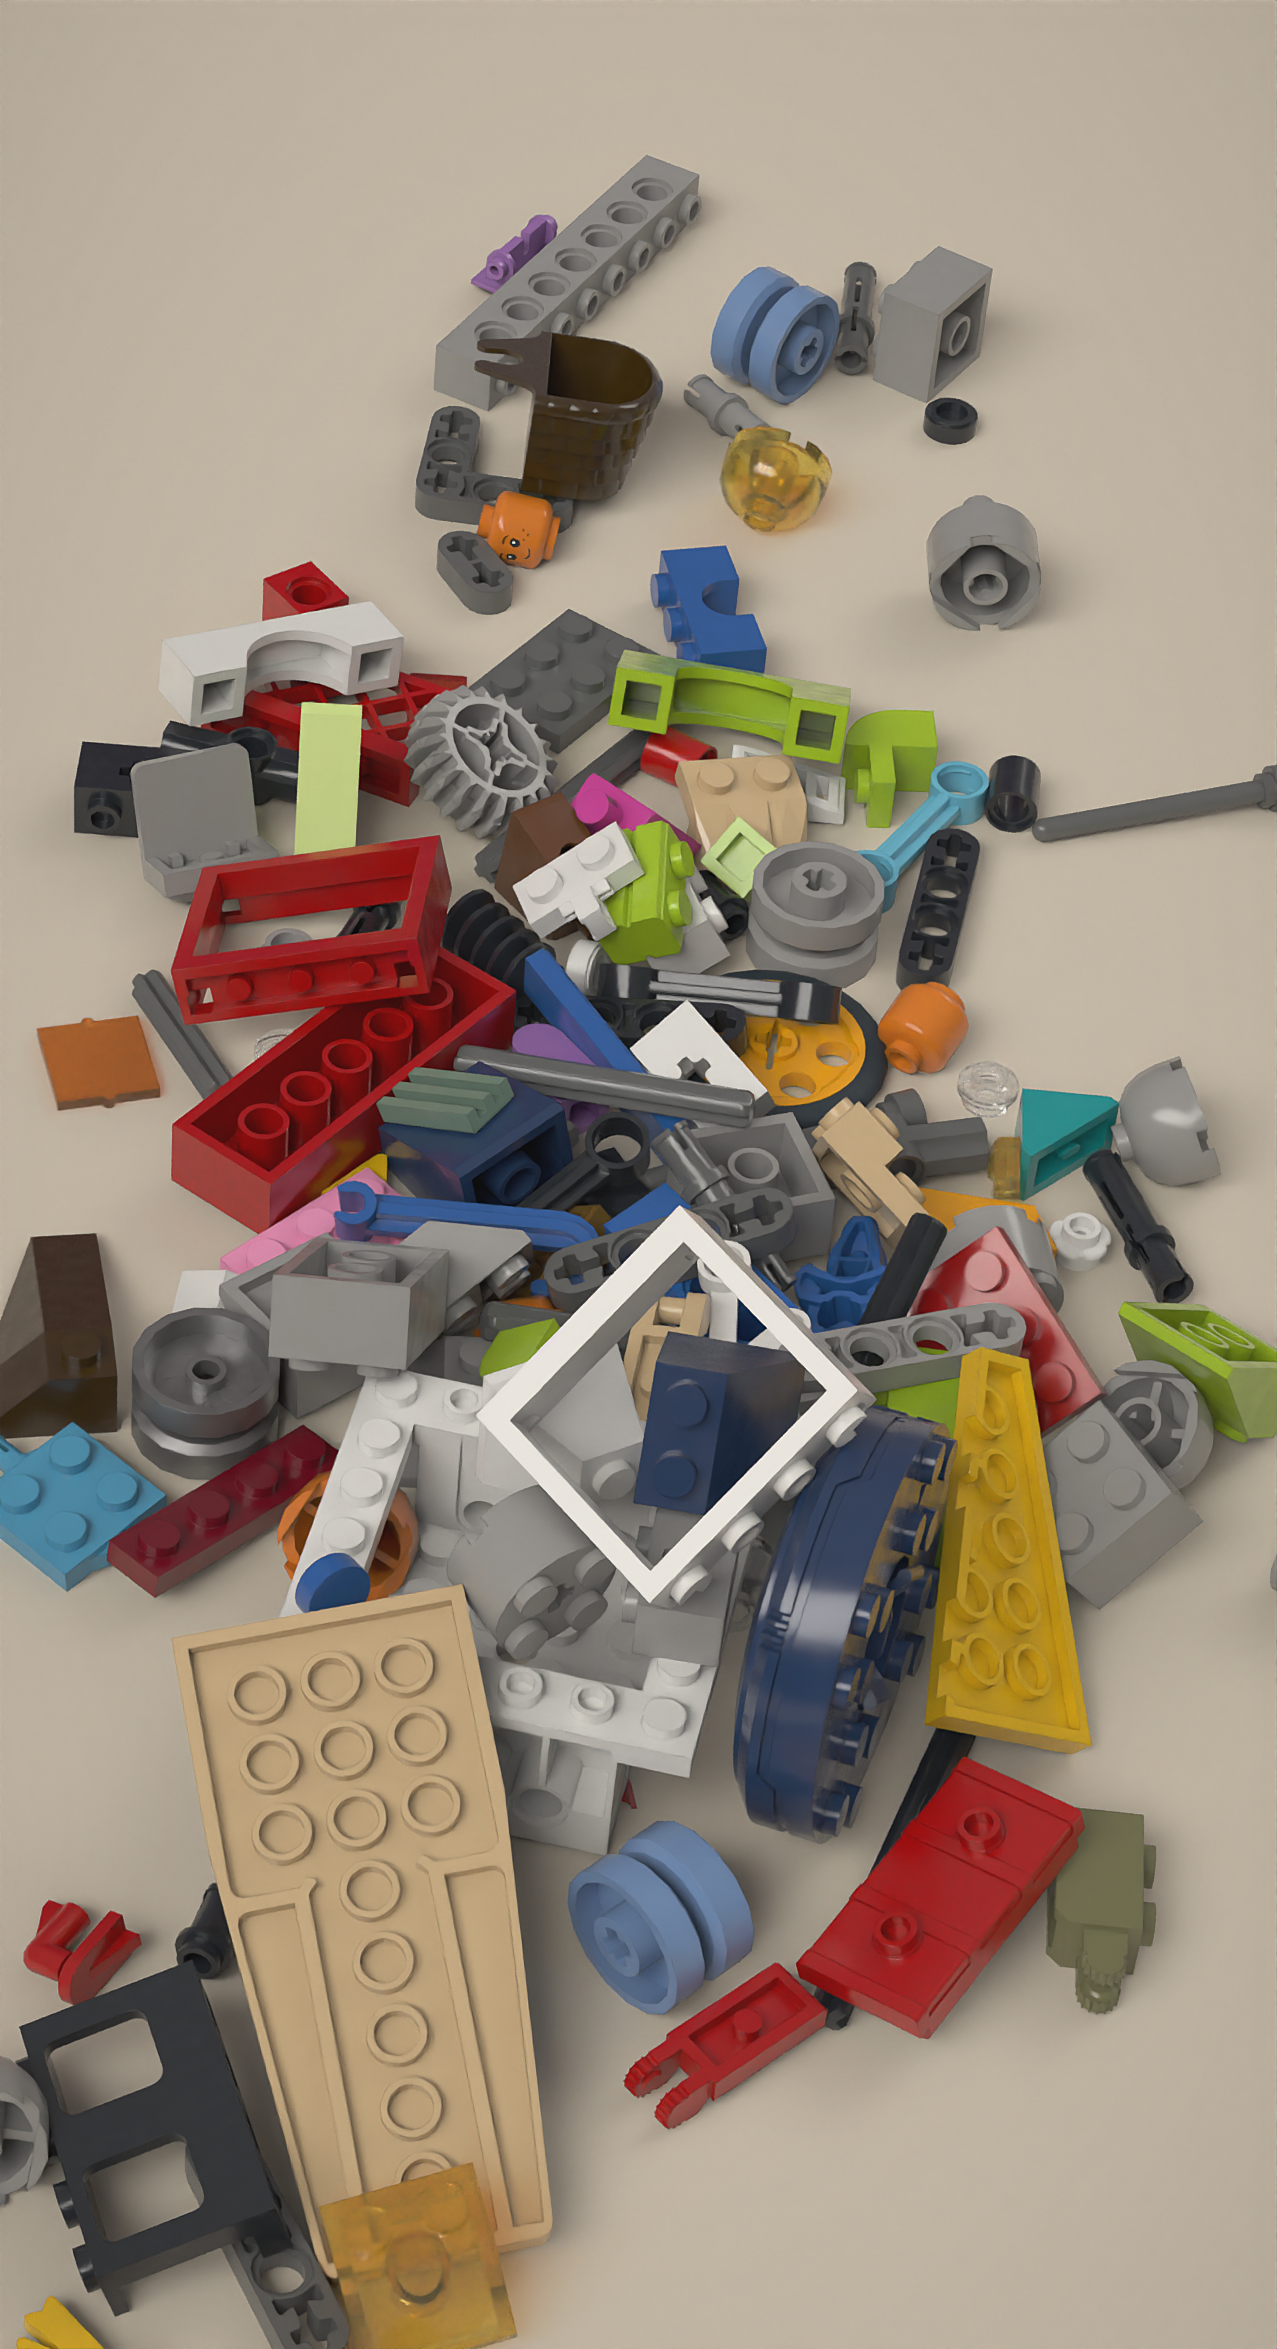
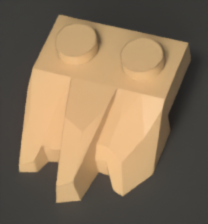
M781 754L682 761L678 763L674 778L689 819L686 834L702 845L693 858L698 871L709 870L700 860L738 816L777 849L783 845L808 841L807 801L791 756ZM716 876L717 880L726 888V884Z

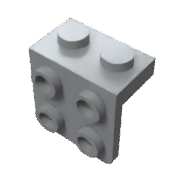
M232 743L143 761L135 764L131 769V783L144 879L164 897L173 901L193 900L203 867L279 857L278 850L258 836L249 754L240 744Z

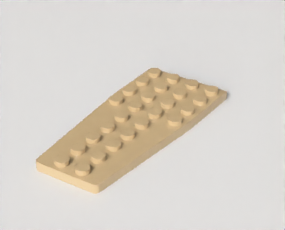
M463 1584L171 1638L208 1853L316 2260L328 2283L333 2286H340L545 2244L553 2233V2217L506 1798Z

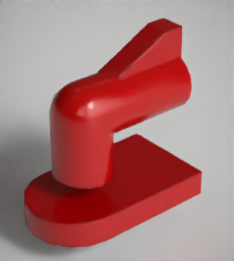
M48 1900L42 1907L37 1935L23 1952V1962L31 1972L58 1982V1995L61 2000L71 2005H76L92 1999L98 1994L132 1955V1952L142 1945L140 1934L127 1930L123 1915L110 1910L77 1949L72 1952L68 1949L89 1927L90 1918L80 1906L74 1903L67 1902L62 1905Z

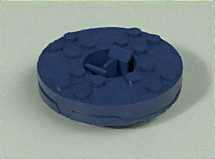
M873 1405L864 1412L867 1417L854 1429L857 1435L851 1441L838 1448L832 1445L817 1460L814 1465L816 1469L815 1476L810 1483L804 1486L795 1499L773 1552L758 1597L744 1652L736 1698L733 1768L749 1819L755 1824L777 1831L785 1832L788 1830L789 1834L819 1844L826 1843L832 1836L837 1837L842 1826L851 1828L854 1824L863 1794V1787L860 1785L886 1728L900 1685L906 1675L911 1677L916 1675L922 1660L926 1637L916 1634L924 1608L932 1610L937 1602L940 1568L935 1567L934 1564L942 1531L950 1473L957 1453L958 1440L950 1437L949 1429L945 1424L918 1416L915 1418L905 1412L881 1405Z

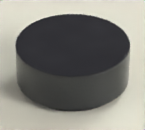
M949 397L939 398L926 406L923 430L928 437L939 443L949 445L963 444L975 436L978 413L972 405L964 400Z

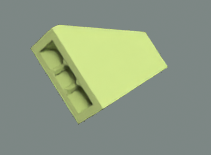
M302 702L294 855L356 846L362 705Z

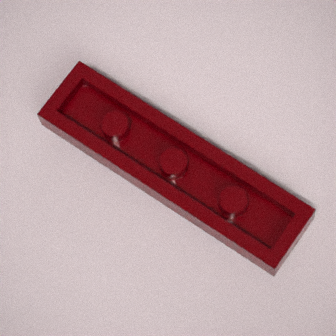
M301 1425L110 1539L106 1561L151 1596L157 1598L279 1523L292 1498L318 1474L333 1469L339 1450L305 1425Z

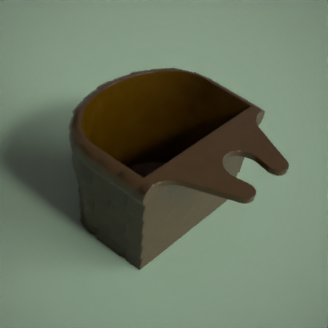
M543 330L540 335L532 338L479 340L476 347L479 351L509 355L521 362L507 365L487 360H478L474 363V370L520 386L532 393L526 433L521 491L569 499L576 498L579 500L606 499L618 493V490L624 484L626 475L630 471L632 459L636 457L640 444L644 440L646 429L653 420L654 410L660 402L663 393L662 379L651 360L634 348L615 341Z

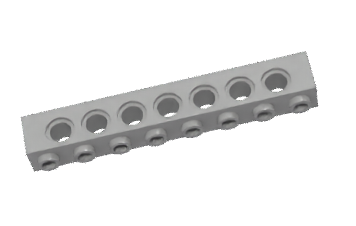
M649 155L643 157L436 345L434 390L486 411H490L506 395H511L517 385L475 371L474 363L478 360H487L512 365L518 364L521 361L509 355L481 352L476 348L477 342L484 339L532 338L540 335L542 330L571 335L585 321H590L597 310L611 296H617L623 285L637 272L641 273L657 253L662 249H667L673 239L687 225L691 226L694 224L702 204L701 198L698 196L700 175Z

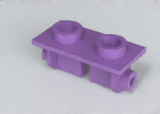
M539 214L532 217L528 225L521 231V237L514 236L502 248L494 250L488 255L486 267L471 279V284L492 293L496 292L557 236L558 225L556 220L550 215Z

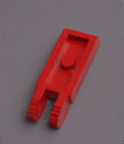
M775 1962L667 2033L666 2041L649 2051L645 2057L642 2056L640 2060L635 2061V2064L629 2068V2072L625 2074L626 2078L623 2080L624 2086L637 2098L640 2096L643 2098L645 2095L650 2094L652 2090H657L666 2084L677 2068L680 2067L689 2077L680 2082L677 2087H673L668 2093L666 2092L665 2096L660 2099L659 2104L656 2105V2110L654 2111L656 2114L654 2117L665 2128L669 2130L672 2127L674 2129L677 2125L680 2126L683 2121H687L698 2114L709 2098L713 2101L823 2028L826 2024L828 2010L779 1962Z

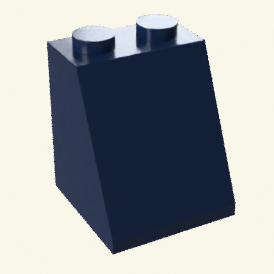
M481 1061L463 1072L507 1077L514 1097L476 1134L389 1122L378 1127L383 1154L387 1155V1168L416 1198L515 1207L573 1161L564 1108L555 1100Z
M668 1331L655 1364L633 1503L706 1515L797 1422L806 1368L789 1351Z

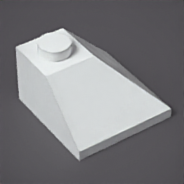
M617 1343L530 1432L534 1439L595 1504L603 1501L617 1500L627 1493L635 1491L644 1438ZM527 1362L483 1376L481 1409ZM480 1421L475 1475L481 1484L513 1493L538 1485V1482Z

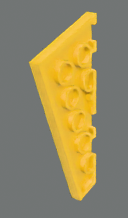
M980 1347L962 1356L953 1438L958 1440V1448L950 1473L924 1725L1072 1755L1092 1746L1029 1361L1025 1358Z

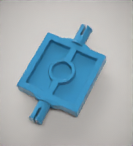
M71 1422L36 1450L24 1454L0 1434V1470L4 1473L0 1477V1539L66 1592L93 1571L111 1565L106 1561L110 1539L167 1506L166 1494L74 1422Z

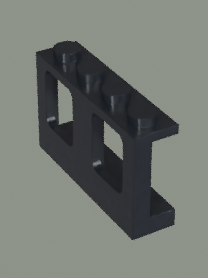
M192 1960L19 2026L28 2056L16 2060L15 2063L30 2074L47 2101L50 2127V2147L47 2162L49 2166L60 2162L66 2179L53 2184L55 2196L68 2229L80 2225L85 2244L72 2248L76 2265L87 2292L92 2293L101 2289L115 2317L130 2311L122 2286L252 2235L263 2258L293 2247L211 2003ZM140 2018L147 2021L163 2068L161 2078L150 2086L81 2113L70 2115L53 2061L50 2057L51 2053L57 2048L129 2020ZM177 2141L186 2143L204 2193V2200L200 2207L192 2212L118 2241L109 2242L89 2180L91 2175L169 2143Z

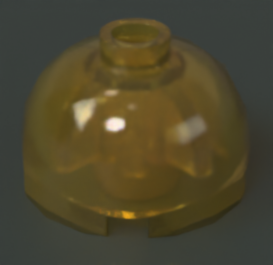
M759 426L742 429L736 433L733 443L729 442L721 465L719 481L725 503L739 519L757 531H781L797 528L815 515L819 509L833 473L829 459L818 446L807 441L804 449L798 444L789 442L791 432L780 428Z

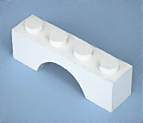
M372 601L163 639L158 690L189 726L242 716L244 697L247 693L262 684L273 681L303 680L333 688L346 696L398 686L404 636Z

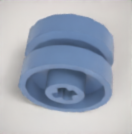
M770 266L756 268L744 276L732 290L718 315L712 333L710 351L714 368L741 384H751L760 394L780 404L794 402L804 395L816 382L831 357L838 337L840 323L837 302L830 296L808 285L799 286V283L792 277Z
M675 1821L654 1822L630 1838L619 1850V1854L605 1855L581 1871L569 1883L567 1904L573 1929L587 1958L603 1980L622 1999L647 2014H666L693 1995L703 1985V1980L716 1979L752 1951L754 1938L753 1922L749 1905L736 1877L715 1849L695 1831Z

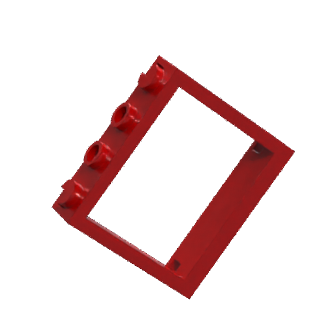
M440 835L203 867L170 970L184 1025L430 993L452 893V885ZM238 899L240 910L223 912L224 900ZM407 900L402 926L398 929L218 953L226 925ZM410 961L411 967L415 968L416 975L400 977L397 963ZM207 988H210L213 1002L203 1003Z

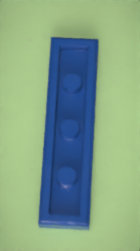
M542 948L525 958L523 991L552 1026L562 1031L596 1066L648 1074L548 950L545 951ZM618 1108L621 1112L636 1116L645 1124L650 1136V1148L665 1165L666 1163L657 1150L653 1149L651 1143L666 1129L669 1128L673 1132V1125L685 1119Z

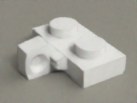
M615 821L547 865L534 871L531 875L513 885V889L530 926L541 939L578 917L581 924L588 928L593 939L597 942L617 929L604 900L645 873L626 834Z

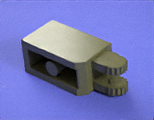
M1078 1808L1083 1814L1085 1824L1084 1831L1077 1838L1079 1847L1047 1888L1046 1954L1060 1967L1075 1968L1076 2002L1081 2003V2008H1086L1088 2013L1090 2011L1095 2012L1096 2015L1098 2013L1106 2014V2011H1113V2007L1118 2004L1121 1992V1978H1124V1974L1133 1975L1139 1947H1151L1153 1943L1156 1904L1144 1902V1888L1152 1889L1156 1867V1846L1144 1844V1815Z

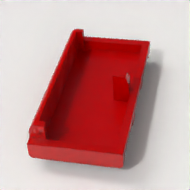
M962 1757L953 1768L952 1774L918 1816L910 1821L902 1831L901 1837L863 1884H859L849 1897V1901L813 1946L807 1949L796 1962L799 1978L920 2039H929L1079 1847L1077 1838L1085 1829L1082 1812L1072 1805L968 1757Z

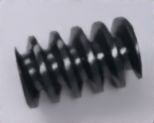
M484 889L472 890L462 896L447 913L440 946L515 989L516 1000L527 995L523 991L525 958L544 948L556 960L557 956L551 945L541 942L536 932L526 929L524 922L520 918L510 915L508 908L499 902H495L493 895Z

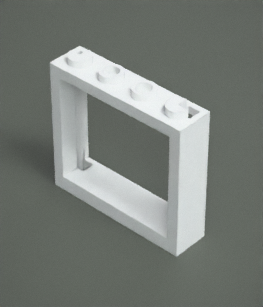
M679 1205L475 1416L649 1603L671 1609L677 1603L681 1606L696 1590L703 1592L707 1588L713 1577L709 1570L728 1551L733 1554L741 1551L759 1535L764 1527V1522L760 1518L780 1498L787 1501L795 1497L803 1490L805 1485L811 1482L816 1474V1469L812 1465L832 1445L836 1448L841 1447L857 1435L854 1429L867 1417L864 1412L877 1399L700 1216ZM700 1258L827 1391L654 1567L534 1439L530 1432Z

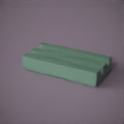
M415 1067L408 1073L411 1083L399 1082L392 1088L396 1098L384 1096L376 1105L384 1122L476 1134L511 1101L514 1094L507 1077Z

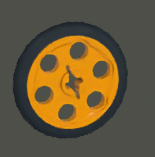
M755 969L720 975L829 985L816 978L788 971ZM842 991L838 1025L821 1024L812 1027L804 1026L796 1021L777 1018L746 1017L748 1048L739 1059L768 1090L776 1105L763 1117L793 1112L800 1128L805 1129L819 1125L818 1122L845 1097L854 1105L860 1101L866 1107L880 1091L888 1071V1059L885 1054L886 1045L878 1037L876 1021L859 1002ZM777 1034L776 1049L778 1053H774L772 1069H767V1048L771 1046L772 1035ZM826 1055H835L842 1057L848 1063L842 1066H830L824 1064L818 1058ZM696 1072L687 1078L688 1081L709 1084L706 1078L700 1077ZM788 1086L803 1087L809 1090L811 1095L802 1098L791 1097L785 1094L782 1089Z

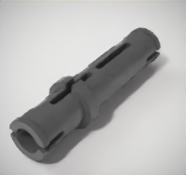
M854 262L844 272V288L834 362L839 370L848 374L859 373L867 366L868 347L872 344L875 336V325L871 317L877 273L874 267L866 262ZM855 310L858 311L857 324L853 323Z
M685 1120L674 1124L673 1132L668 1128L652 1141L651 1146L653 1149L657 1150L684 1188L681 1197L690 1206L695 1204L698 1207L736 1195L727 1183L730 1174L723 1165L715 1166L688 1128L689 1125ZM737 1224L730 1225L732 1237L740 1235ZM777 1252L751 1260V1263L783 1293L798 1281L796 1275L791 1273Z

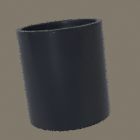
M1018 755L1002 757L994 762L989 771L985 815L988 822L1000 831L1022 832L1030 828L1037 819L1041 772L1038 766L1026 757Z

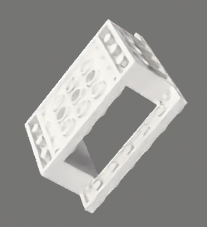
M399 1370L398 1376L365 1378L279 1618L303 1613L295 1601L296 1587L305 1570L319 1558L332 1553H346L368 1573L413 1444L420 1445L415 1513L419 1521L420 1543L411 1570L403 1585L394 1594H389L388 1598L453 1586L448 1580L446 1569L448 1559L455 1545L463 1535L472 1544L488 1528L480 1517L495 1504L514 1494L513 1492L481 1484L475 1475L480 1420L475 1415L481 1410L483 1387ZM640 1420L641 1427H642L643 1434H644V1432H645V1426H646V1421ZM635 1491L627 1493L617 1500L597 1503L596 1505L634 1546H636L639 1526L653 1528L657 1507L633 1503ZM753 1541L739 1551L718 1668L632 1654L635 1624L622 1622L628 1579L617 1568L610 1585L602 1595L608 1602V1607L601 1618L583 1630L576 1631L570 1626L562 1633L546 1641L536 1653L530 1656L531 1660L523 1665L503 1661L499 1658V1656L508 1651L499 1645L467 1604L505 1790L510 1835L605 1856L608 1852L622 1803V1796L632 1766L686 1778L690 1777Z

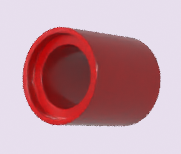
M668 726L666 734L655 732L651 734L644 747L640 767L642 772L678 788L674 777L679 762L717 759L718 753L715 747Z

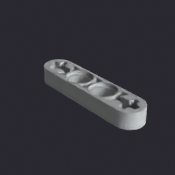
M982 1303L814 1334L871 1393L958 1378L960 1377L962 1356L980 1347L1019 1357L1026 1325L1023 1317L1013 1308L1000 1303ZM920 1340L937 1341L944 1345L948 1352L941 1355L926 1354L920 1351L914 1343ZM783 1344L779 1346L778 1350L789 1351ZM859 1351H870L881 1356L885 1363L880 1366L869 1367L858 1363L851 1355ZM806 1369L802 1394L826 1390Z

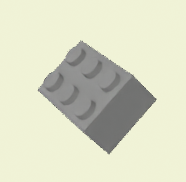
M315 1238L273 1274L268 1357L289 1359L288 1366L290 1368L302 1371H325L330 1369V1363L357 1365V1374L366 1377L390 1378L398 1376L399 1369L406 1370L445 1329L449 1250Z

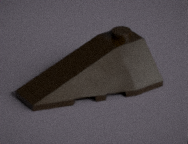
M97 1233L31 1237L0 1319V1434L4 1439L54 1436L71 1422H74L88 1434L117 1432L118 1376L112 1324Z

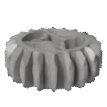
M462 685L456 690H445L441 695H436L415 715V721L410 725L411 729L408 732V736L403 741L408 748V754L404 762L415 769L410 782L423 786L426 791L423 801H433L440 808L439 819L450 816L455 820L459 832L471 827L479 839L488 834H492L495 838L499 837L508 829L511 812L551 796L558 784L553 776L558 763L553 758L547 756L551 743L539 739L536 734L539 724H529L522 717V707L517 709L509 707L504 694L491 698L483 686L475 691H471Z

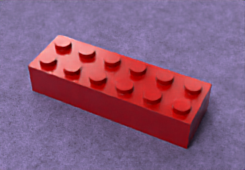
M440 946L430 993L324 1007L172 1124L171 1180L257 1234L262 1233L320 1197L323 1190L382 1150L378 1127L386 1122L383 1121L376 1103L384 1096L396 1098L392 1088L399 1082L411 1083L408 1073L415 1067L455 1071L453 1068L454 1058L457 1056L459 1047L465 1044L504 1051L508 1050L512 1046L516 990ZM410 961L397 963L400 977L416 975L415 968L411 967Z

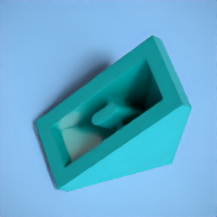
M1022 1088L1014 1133V1149L1016 1146V1151L1014 1150V1169L1016 1161V1172L1018 1171L1020 1178V1192L1017 1193L1015 1190L1014 1195L1021 1201H1025L1083 1166L1092 1154L1101 1150H1110L1113 1140L1110 1127L1116 1124L1120 1103L1109 1096ZM1014 1170V1178H1015L1014 1184H1015L1016 1182H1017V1184H1018V1176H1017V1179H1016L1015 1170Z

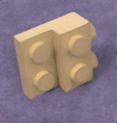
M845 1097L818 1122L819 1126L811 1133L817 1140L812 1152L824 1176L861 1216H871L877 1221L879 1235L895 1250L911 1216L916 1212L929 1215L921 1206L926 1199L921 1190L908 1176L902 1172L894 1176L888 1170L903 1150V1147L896 1141L900 1137V1132L894 1123L878 1108L874 1107L868 1111L860 1101L854 1105Z

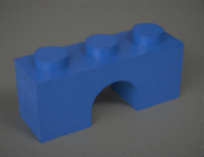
M726 545L662 550L659 574H652L650 580L652 603L655 608L661 607L663 611L664 634L667 642L675 643L677 659L764 673L767 647L754 614L736 615L739 577Z

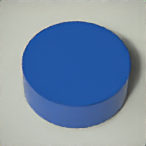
M346 1553L328 1554L313 1562L302 1574L295 1591L296 1604L303 1613L365 1602L370 1591V1577L350 1555Z

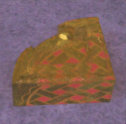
M998 1137L990 1148L987 1177L990 1181H993L991 1196L994 1199L1018 1201L1020 1199V1137Z

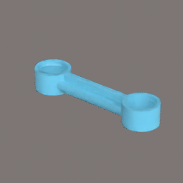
M961 761L940 764L931 774L928 799L875 851H856L876 866L884 880L882 914L890 910L894 905L898 877L926 850L931 834L938 830L947 829L950 825L972 824L983 816L989 779L982 769ZM951 792H960V793H964V794H966V795H959V794H954V793H951Z

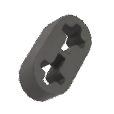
M469 531L449 532L439 539L436 569L464 606L470 611L484 615L499 614L506 611L511 606L513 575L485 539Z

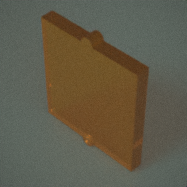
M138 1015L94 1021L92 1018H84L81 1023L37 1028V1040L57 1111L103 1105L105 1108H113L115 1103L160 1097L159 1082Z

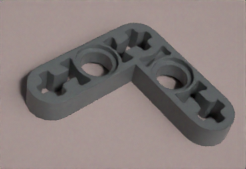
M447 406L434 413L416 478L415 508L421 515L434 520L478 525L483 505L495 506V503L485 502L484 500H497L500 493L513 491L549 501L552 505L553 516L561 518L558 533L569 529L572 524L574 499L522 492V479L473 473L480 435V417L476 412L462 406ZM451 433H458V439L450 437ZM439 461H453V462H457V463H456V464H444V463H440ZM437 486L446 488L444 493H437Z

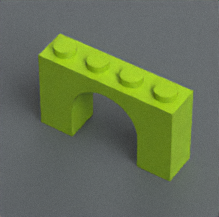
M624 650L616 669L608 725L666 734L668 726L672 724H698L734 729L764 736L783 745V755L840 764L850 709L851 688Z

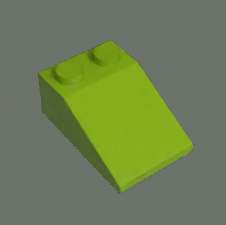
M1123 1302L1118 1315L1137 1361L1154 1360L1172 1365L1201 1391L1214 1417V1429L1223 1435L1242 1443H1246L1248 1438L1275 1437L1277 1433V1348L1205 1305Z

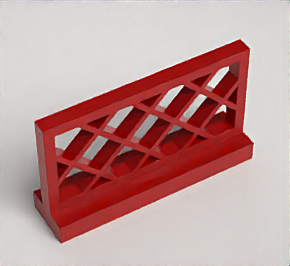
M399 671L398 686L387 688L395 691L397 695L370 700L366 692L354 694L358 703L349 705H362V719H366L371 728L368 730L361 728L358 789L410 807L419 795L420 785L410 782L415 769L404 762L408 754V748L404 743L398 741L405 740L408 736V732L411 729L410 725L415 721L414 717L419 712L418 708H423L436 695H441L445 690L452 691V689ZM273 681L264 684L267 690L265 693L255 690L247 693L244 697L242 716L201 724V728L229 734L231 731L242 727H258L274 735L278 747L299 752L301 707L294 704L308 701L328 703L326 698L344 694L328 686L309 681L306 685L279 690L276 682ZM405 711L410 720L409 722L382 726L378 716Z

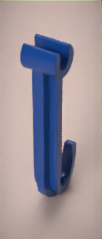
M359 1181L345 1182L337 1187L341 1211L334 1213L337 1237L341 1240L367 1242L374 1235L407 1238L428 1220L523 1230L532 1242V1250L557 1252L565 1247L599 1237L594 1227L580 1216L563 1211L375 1194L372 1188ZM580 1274L568 1277L571 1285L584 1282ZM545 1279L535 1280L531 1283V1296L545 1295L549 1298Z

